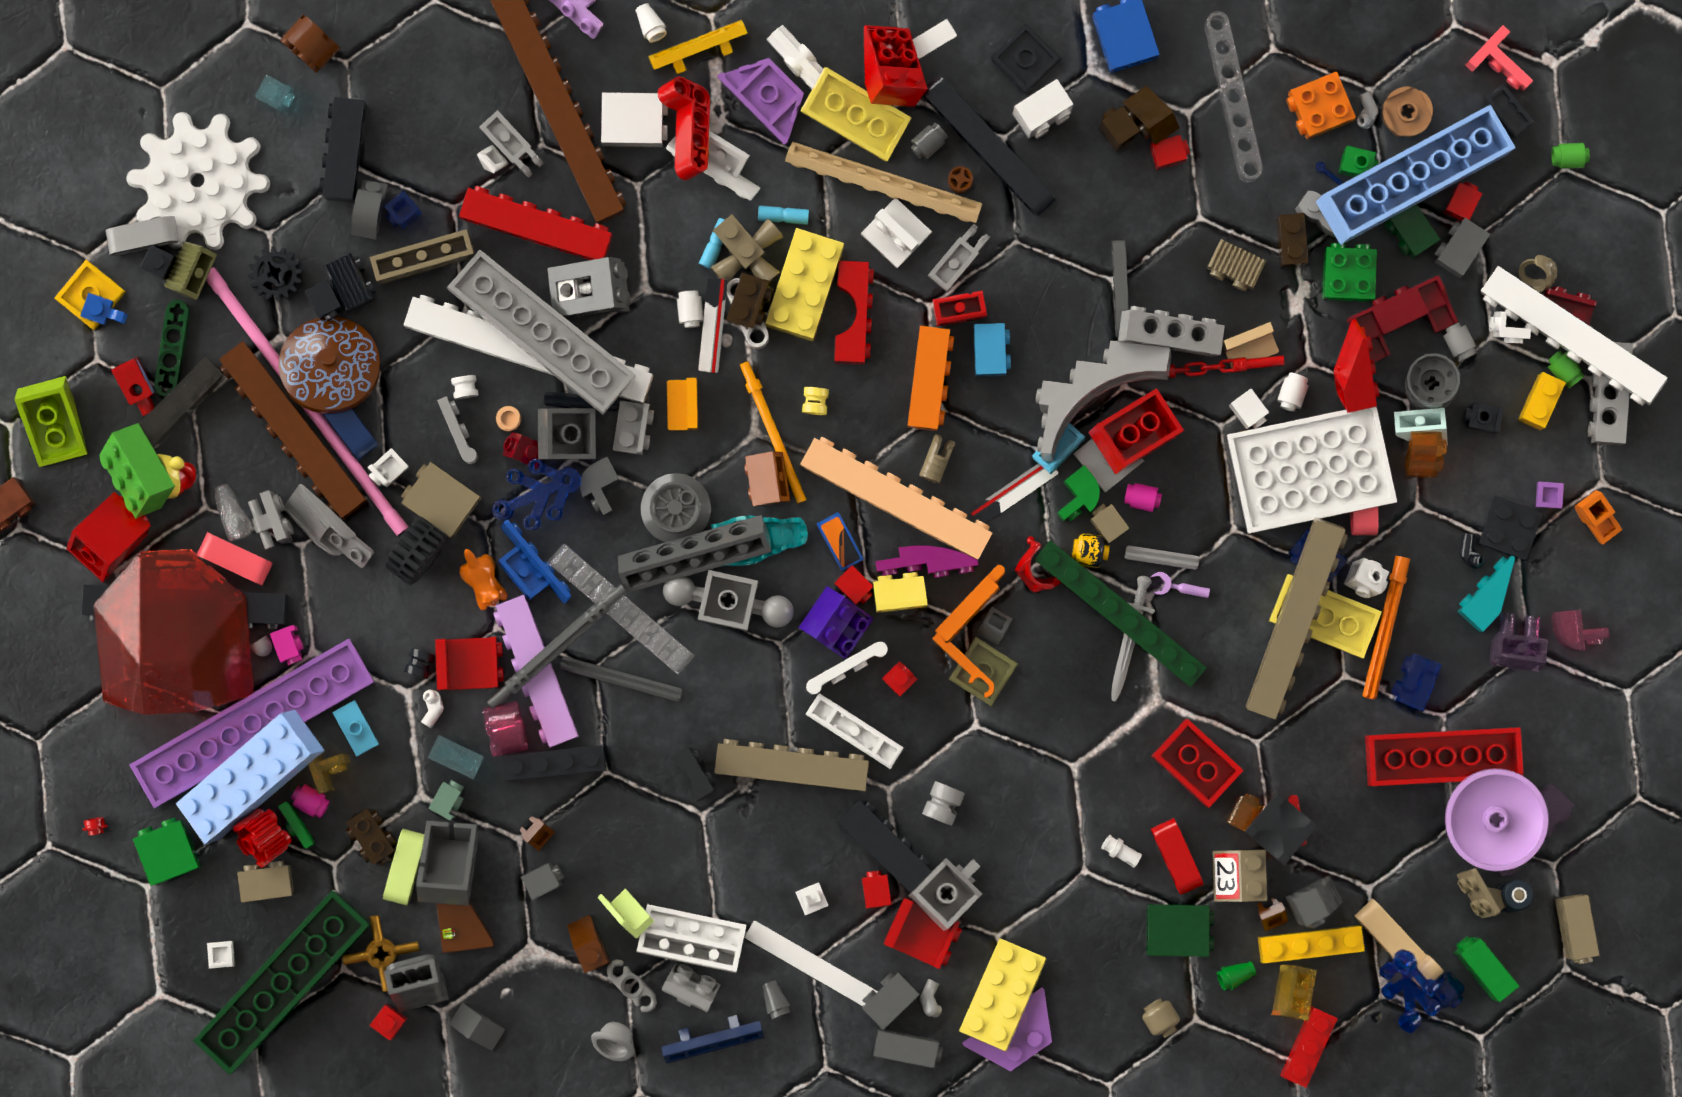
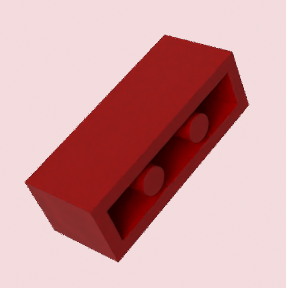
M1311 1006L1280 1076L1307 1088L1338 1018Z

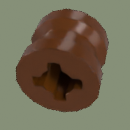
M957 166L950 171L948 185L953 192L962 194L971 188L973 175L968 168Z

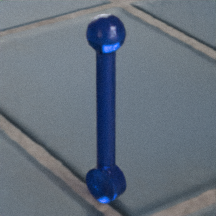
M1324 162L1316 164L1315 169L1318 172L1325 173L1339 186L1343 184L1340 179L1325 168Z

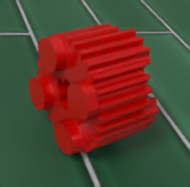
M256 809L232 827L234 832L237 831L239 839L236 840L239 849L246 856L252 855L254 859L256 858V864L260 868H263L286 851L287 845L292 842L290 835L285 830H281L280 826L277 825V816L270 809H267L265 812L261 809Z

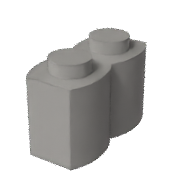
M1308 191L1296 207V212L1305 213L1306 221L1316 223L1323 233L1336 237L1316 204V201L1322 195L1314 191Z

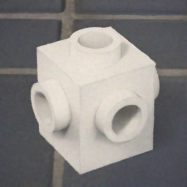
M1362 558L1352 562L1344 584L1354 589L1357 595L1363 598H1370L1383 593L1388 583L1386 579L1389 571L1383 569L1382 565L1376 561Z

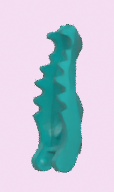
M756 516L735 517L720 523L711 524V528H718ZM799 517L787 519L763 518L770 535L771 552L723 566L742 567L752 565L786 549L804 545L808 537L805 522Z

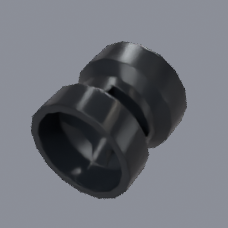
M411 648L409 654L411 659L406 664L404 672L428 679L430 673L428 668L433 663L435 655Z

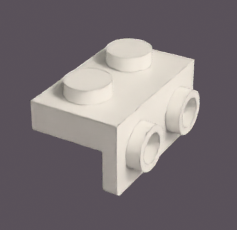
M1494 312V317H1490L1489 331L1493 332L1492 337L1504 338V343L1522 344L1523 339H1530L1531 329L1506 327L1507 312Z

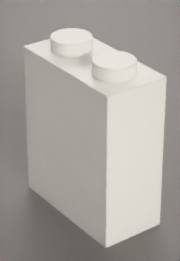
M602 93V146L663 147V140H667L668 126L663 125V115H668V107L660 102L658 93Z

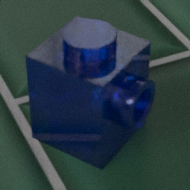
M404 190L384 206L389 212L386 215L387 219L394 227L399 224L402 229L406 228L422 214Z

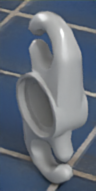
M622 960L610 962L606 969L608 978L626 997L633 1000L636 1006H640L643 996L650 997L651 1003L648 1006H641L640 1010L646 1013L651 1012L657 1005L655 993L639 976L632 973L628 966L623 967V974L621 976L614 975V967L623 966L624 962ZM628 979L638 981L639 990L636 993H628L625 990L624 985Z

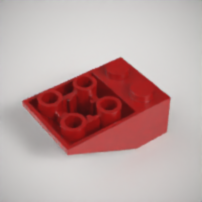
M865 25V86L870 103L915 107L926 92L927 85L910 29Z
M1356 319L1351 321L1333 370L1336 392L1347 413L1377 407L1376 397H1379L1377 382H1373L1372 376L1376 374L1375 363L1369 356V352L1373 351L1370 336L1366 335L1365 328L1360 327Z

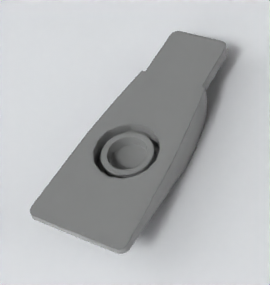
M298 485L285 504V511L324 551L333 556L344 554L360 568H363L373 556L374 551L361 541L329 507L304 485Z

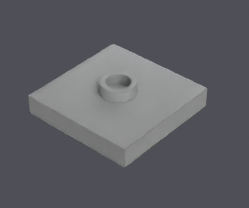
M1093 439L1073 453L1081 465H1085L1092 473L1104 493L1144 462L1143 459H1140L1115 475Z

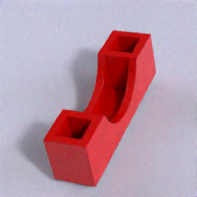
M839 261L838 289L847 293L852 298L856 306L857 315L853 325L844 333L836 336V364L865 365V359H870L871 344L866 343V334H871L872 319L867 318V309H872L873 294H868V284H873L874 269H869V262Z

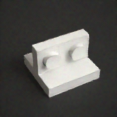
M893 199L884 210L881 209L875 215V219L861 235L898 269L932 231L898 199Z

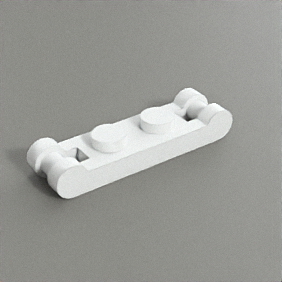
M876 642L808 681L807 691L810 694H818L821 691L822 685L829 681L834 685L846 678L844 673L852 668L855 672L868 665L866 660L873 656L884 657L887 653V645L883 642Z

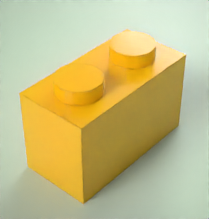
M1540 373L1535 380L1518 421L1540 431L1544 429L1566 382L1547 373Z

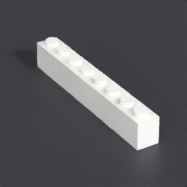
M1498 266L1482 288L1481 293L1484 295L1483 300L1494 308L1498 304L1505 309L1507 317L1515 322L1519 318L1526 323L1525 328L1531 329V333L1538 335L1540 332L1547 337L1546 342L1556 349H1559L1561 346L1567 350V356L1573 361L1580 363L1582 360L1589 365L1588 370L1598 377H1601L1603 374L1610 379L1609 384L1617 390L1622 391L1625 389L1632 393L1630 398L1642 406L1644 403L1651 405L1667 382V377Z

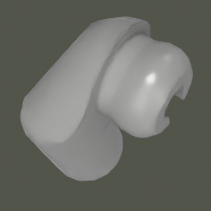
M1370 91L1359 96L1364 108L1357 118V124L1364 129L1373 125L1379 113Z
M930 979L927 980L919 1000L924 1013L928 1017L937 1018L942 1012L941 1006L937 1004L934 998L939 983Z

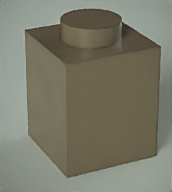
M1102 504L1092 512L1094 517L1090 521L1104 538L1107 545L1129 529L1112 504L1108 507Z

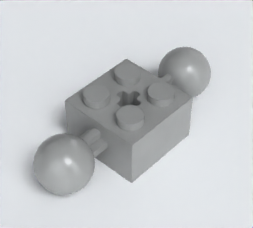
M708 570L705 588L694 586L693 581L688 576L667 581L663 585V595L670 604L684 606L690 601L700 602L698 621L748 631L751 614L762 616L768 625L779 628L786 626L792 620L794 614L793 605L786 597L776 595L768 598L766 601L755 599L758 580ZM727 594H731L732 599L735 600V604H730L729 608L725 607L724 602H721L722 597L726 598Z

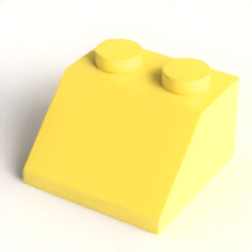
M918 572L905 573L902 579H893V575L879 576L878 581L873 582L876 613L927 607L924 577H918Z

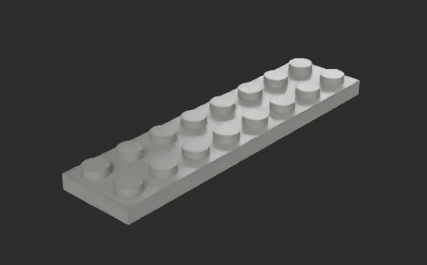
M481 250L476 253L447 287L457 298L602 414L608 410L635 378V374Z

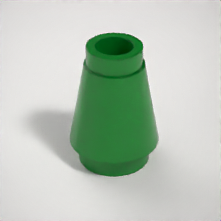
M1249 961L1247 963L1221 967V970L1216 974L1221 988L1224 991L1228 989L1232 991L1255 976L1256 970L1252 962Z

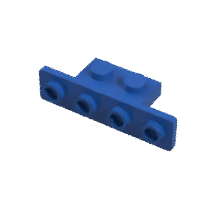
M508 520L503 522L501 526L502 531L516 547L498 560L497 563L529 601L549 586L563 604L569 602L572 596L570 595L571 590L568 585L562 580L559 582L554 576L555 571L547 561L543 562L539 558V552L531 542L527 543L521 536V529L515 523L511 524Z

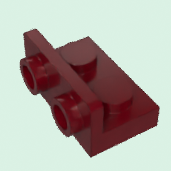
M1556 286L1544 292L1546 298L1589 326L1593 309L1597 304V301L1591 300L1592 296L1584 293H1577L1576 296L1567 293V289Z

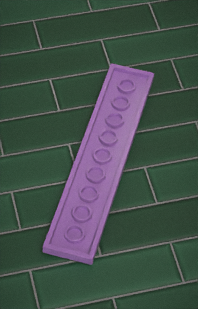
M348 638L129 765L153 808H157L202 782L279 714L296 710L305 723L375 683L351 639Z

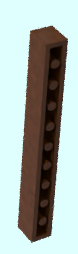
M490 0L596 223L602 224L625 213L622 206L627 204L621 191L616 193L612 186L616 181L610 168L605 170L601 163L605 158L600 147L594 148L590 140L594 138L589 124L583 125L580 116L584 114L578 102L573 103L569 96L573 91L567 79L562 81L558 73L562 68L556 56L551 58L547 50L551 48V45L545 34L542 36L539 34L537 27L541 24L535 12L529 13L526 5L530 1Z

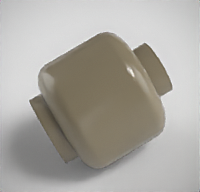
M1159 998L1144 1008L1145 1012L1142 1015V1019L1152 1035L1158 1036L1162 1034L1165 1038L1177 1031L1175 1025L1179 1023L1180 1016L1170 1001H1162Z

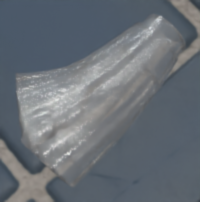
M224 484L214 488L218 512L229 541H237L250 535L253 531L251 520L247 517L229 485Z

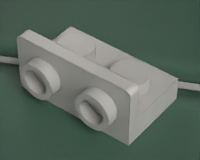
M620 401L613 451L643 455V451L649 449L650 435H646L647 425H652L654 410H650V404Z

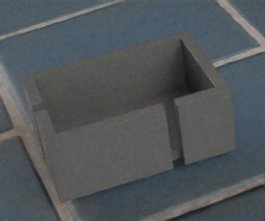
M426 821L416 885L418 902L469 906L478 847L476 824L454 823L455 840H451L449 822Z

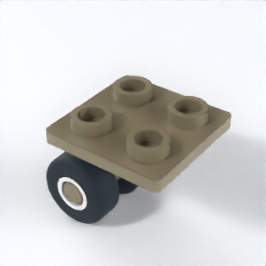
M1476 868L1457 874L1460 889L1463 893H1467L1471 900L1470 906L1473 912L1481 918L1498 915L1501 913L1500 910L1507 913L1524 910L1532 903L1533 891L1525 881L1514 880L1503 883L1497 889L1486 887Z

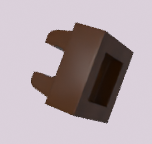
M532 816L529 818L533 823L528 830L521 827L520 832L523 835L522 838L539 851L553 836L555 831L539 818L537 819Z
M1275 897L1271 898V907L1264 908L1261 902L1258 903V913L1264 931L1288 922L1286 910L1282 902L1279 903Z

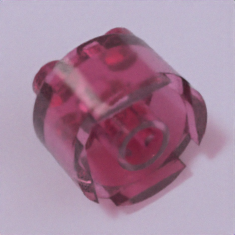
M517 701L499 704L495 708L490 706L483 709L485 729L490 737V748L493 757L528 750L527 737L524 736V722Z

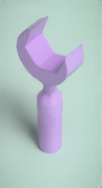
M1157 572L1151 576H1159L1164 582L1162 591L1153 592L1156 595L1165 594L1172 588L1184 594L1204 598L1209 597L1210 588L1185 583L1179 585L1172 584L1170 577L1163 572Z

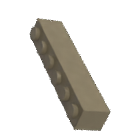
M724 739L723 744L718 743L715 774L859 791L866 790L869 761L864 760V755L849 754V758H840L839 752L824 751V756L814 755V749L799 748V753L789 752V746L774 745L773 750L763 749V743L749 742V746L746 747L738 746V740Z

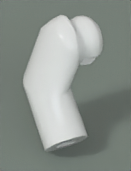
M427 690L423 694V700L426 701L428 712L421 722L432 728L442 714L444 707L441 695L435 690Z

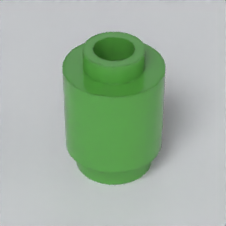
M1564 143L1553 146L1551 154L1552 165L1558 166L1559 169L1584 168L1585 163H1589V148H1585L1584 143Z
M1559 350L1548 359L1551 363L1548 368L1557 379L1566 382L1565 385L1571 388L1584 377L1581 372L1582 368L1577 362L1567 356V351L1562 354Z

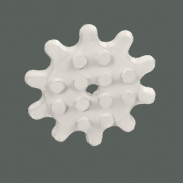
M179 112L173 118L174 133L170 138L160 139L152 133L145 134L141 138V147L149 154L150 163L144 169L129 171L126 177L127 183L131 187L142 188L148 194L147 203L137 211V220L141 222L159 217L175 216L179 242L170 244V247L178 249L183 246L182 242H185L190 234L198 233L204 237L209 249L218 250L224 244L223 229L227 224L236 223L244 229H250L256 224V215L247 207V199L253 193H264L270 188V180L267 176L255 174L249 169V161L259 152L260 144L253 137L246 138L238 143L231 141L228 137L230 120L225 114L215 115L207 128L197 129L192 124L191 117L187 113ZM195 174H202L204 176V184L200 187H194L191 184V179Z

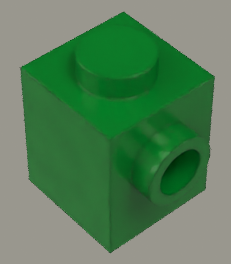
M1346 146L1343 151L1338 174L1356 177L1377 166L1379 160H1375L1376 152Z

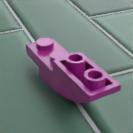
M934 546L899 547V558L875 561L877 573L882 572L883 576L898 574L897 569L907 568V572L922 570V565H926L928 574H933L934 578L949 576L948 571L958 570L959 574L974 572L973 567L978 566V560L955 550Z

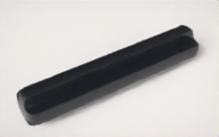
M544 393L543 402L546 406L594 408L578 394ZM618 399L608 408V411L617 410Z

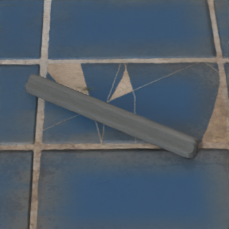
M566 656L562 658L560 668L565 671L677 702L680 701L683 692L678 687Z

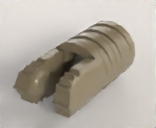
M935 434L919 477L940 484L955 442L951 440L946 442L941 455H937L942 437Z

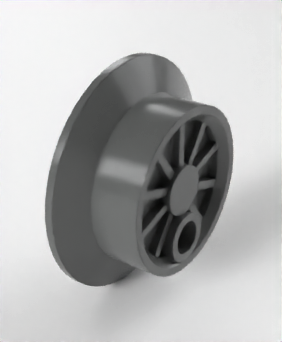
M673 473L657 478L648 486L641 500V516L645 527L654 537L663 542L703 532L711 515V502L707 491L700 482L685 474Z

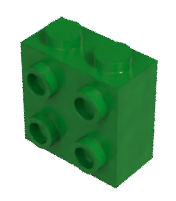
M1332 243L1330 247H1326L1323 259L1322 300L1374 301L1377 249H1370L1371 245L1357 244L1355 248H1345L1346 244Z
M176 817L161 822L163 827L153 830L152 826L138 831V837L133 838L150 886H155L202 867L184 820L177 821Z

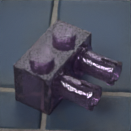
M1501 613L1499 632L1491 640L1489 665L1539 672L1546 664L1548 639L1539 638L1541 619L1535 617V620H1533V616L1525 617L1524 636L1514 635L1516 615L1511 613L1510 617H1508L1509 613Z

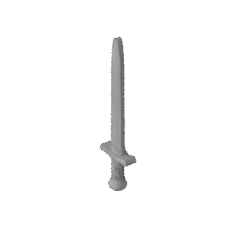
M1139 576L1137 578L1138 589L1134 603L1128 604L1142 615L1144 611L1153 614L1155 612L1154 609L1143 606L1147 593L1146 590L1152 581L1147 576ZM1125 633L1112 683V701H1116L1121 693L1135 641Z

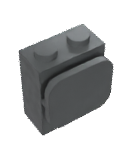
M423 955L396 962L386 967L387 971H384L388 993L399 1012L449 1000L444 975L440 970V963L435 955Z

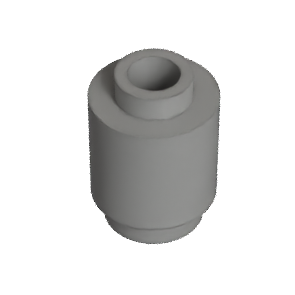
M1457 323L1446 329L1447 334L1443 337L1453 357H1457L1459 362L1477 353L1474 348L1476 344L1466 325L1461 327L1460 323Z

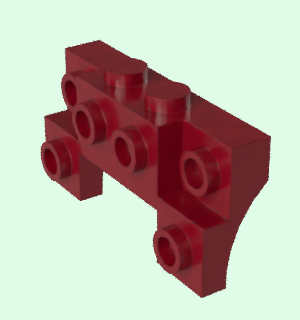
M1439 275L1412 288L1405 285L1394 291L1395 296L1389 299L1386 296H1382L1372 301V307L1347 319L1349 326L1351 321L1356 319L1360 327L1365 328L1366 335L1370 336L1373 351L1369 352L1370 359L1376 362L1391 354L1383 338L1384 335L1424 316L1427 317L1434 333L1458 323Z

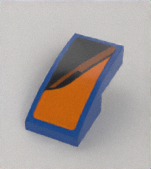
M839 512L816 523L841 571L864 560Z

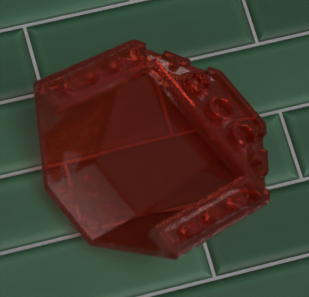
M191 549L139 552L94 603L104 703L143 715L189 713L248 697L254 693L246 596L231 586L214 568L209 567L198 558V555Z

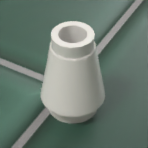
M648 3L639 6L635 10L645 39L652 43L662 39L667 34L665 30L666 25Z

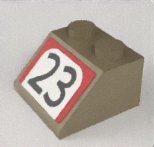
M1266 850L1212 851L1214 902L1267 901Z

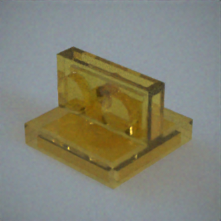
M341 753L323 760L320 754L308 764L319 794H327L334 791L329 774L334 775L347 770L346 765L351 763L347 753Z

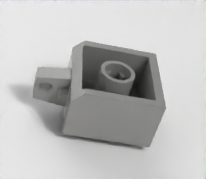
M945 858L909 894V897L943 931H946L982 895L972 884L975 879L971 876L980 865L973 859L964 868L960 864L955 867ZM948 889L950 891L948 895L950 900L948 898L943 900L940 890L945 891Z

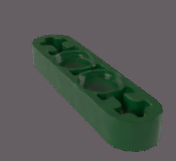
M181 300L171 301L165 310L154 382L156 392L163 397L174 396L179 388L190 316L188 305ZM177 305H180V308L184 310V314H179L178 322L183 323L182 327L175 324L169 325V321L175 322V314L171 313V311L176 309ZM173 329L179 330L181 338L177 343H170L167 339L168 332ZM168 354H173L177 358V363L172 368L165 367L163 363L164 357ZM162 370L169 373L175 372V377L169 375V383L173 387L172 389L169 388L166 393L160 387V384L166 381V375H161Z

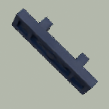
M738 1016L728 1017L730 1029L691 1039L688 1028L679 1030L681 1042L662 1046L663 1057L667 1064L762 1039L764 1034L760 1021L740 1026Z

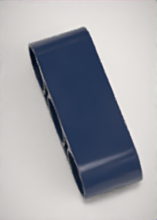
M353 409L341 413L324 414L358 460L379 446Z

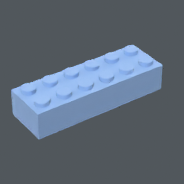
M296 710L281 713L179 800L176 805L204 844L218 841L231 831L234 825L251 814L319 756L324 749Z

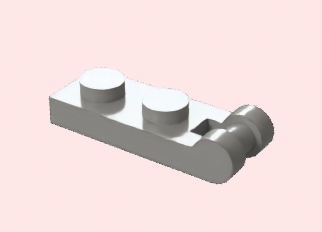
M447 396L437 400L462 459L467 464L476 463L478 453L473 448H470L466 438H469L470 435L465 424H459L456 415H459L460 412L455 401L450 402Z

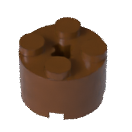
M304 14L280 40L316 74L340 49L336 42L329 39L325 32Z

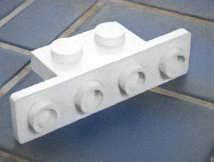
M709 131L708 168L704 173L714 178L718 184L725 185L735 191L741 198L752 200L760 190L759 186L740 175L750 155ZM676 136L666 147V150L670 151L674 157Z

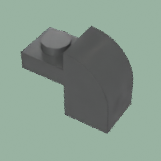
M363 180L355 199L351 235L376 240L381 225L382 207L388 192V184Z
M608 457L590 465L583 473L580 481L582 497L585 499L593 495L594 499L590 501L596 513L602 512L604 517L613 513V510L602 490L620 481Z

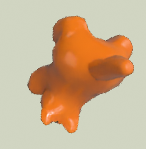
M466 549L464 556L467 563L461 565L459 573L461 579L473 588L480 610L485 611L488 606L496 607L499 604V600H507L506 590L495 578L496 566L493 558L487 554L476 558L473 552Z

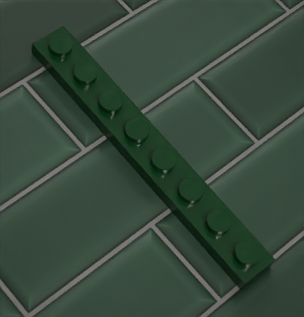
M1051 540L1034 559L1188 686L1191 687L1207 668Z

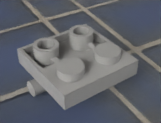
M270 490L260 493L266 510L264 515L258 499L248 502L253 515L252 523L256 534H260L265 550L274 547L269 532L271 529H273L278 542L285 544L293 541L291 535L294 534V530L290 520L283 516L282 511L286 510L281 496Z
M675 963L662 987V991L676 997V1001L689 1007L692 1005L708 1012L720 984L716 983V980L708 975L702 976L694 972L691 967L685 964L679 965Z

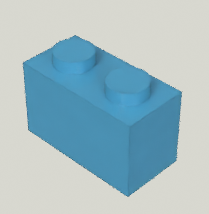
M1005 323L974 324L975 377L1005 376L1006 370L1011 369L1010 354H1006L1005 345L1010 344L1009 329H1005Z

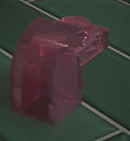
M1581 610L1552 613L1554 634L1560 644L1570 650H1585L1584 640H1587V645L1602 644L1603 638H1609L1608 627L1583 630Z

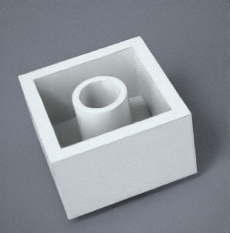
M1058 79L1015 105L1013 116L1028 139L1033 136L1037 139L1049 131L1048 128L1051 124L1056 123L1059 125L1070 118L1069 115L1071 114L1073 102Z

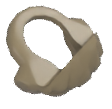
M1537 255L1535 259L1525 260L1520 265L1518 273L1525 284L1532 286L1535 291L1541 293L1552 287L1557 278L1558 268L1551 258ZM1529 264H1535L1545 271L1546 279H1532L1528 277L1525 273V267Z

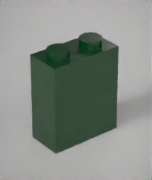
M1147 904L1146 955L1209 957V951L1214 950V937L1209 936V926H1214V911H1210L1209 905Z

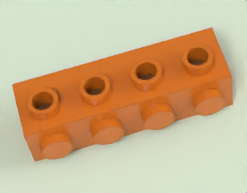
M920 326L907 428L937 431L938 425L943 426L945 411H941L940 407L941 400L946 401L948 386H943L944 376H949L951 361H946L947 351L953 350L954 336H949L950 329Z

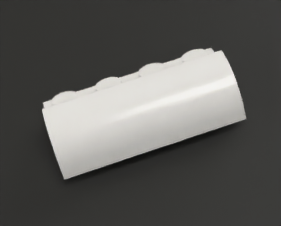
M647 904L646 912L652 917L654 922L640 935L637 953L733 973L737 972L746 925Z

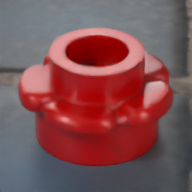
M104 817L84 820L85 828L82 829L83 831H88L89 835L104 833L103 828H107L108 825L105 824Z

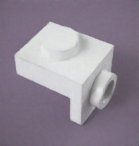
M391 448L376 463L368 467L372 472L369 474V477L378 486L383 484L388 487L409 466Z

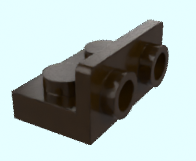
M741 273L726 321L756 330L757 325L761 326L766 313L762 311L765 301H770L773 293V288L770 287L771 282Z

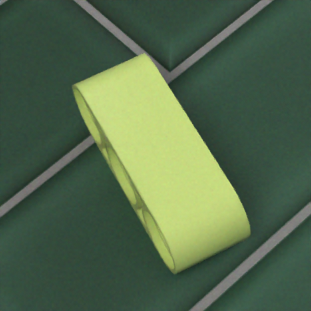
M402 829L384 890V900L408 906L420 866L424 834Z

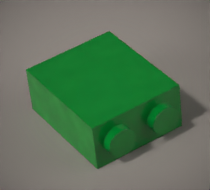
M1467 936L1456 945L1458 949L1453 953L1491 1000L1501 1002L1519 987L1481 938H1469Z

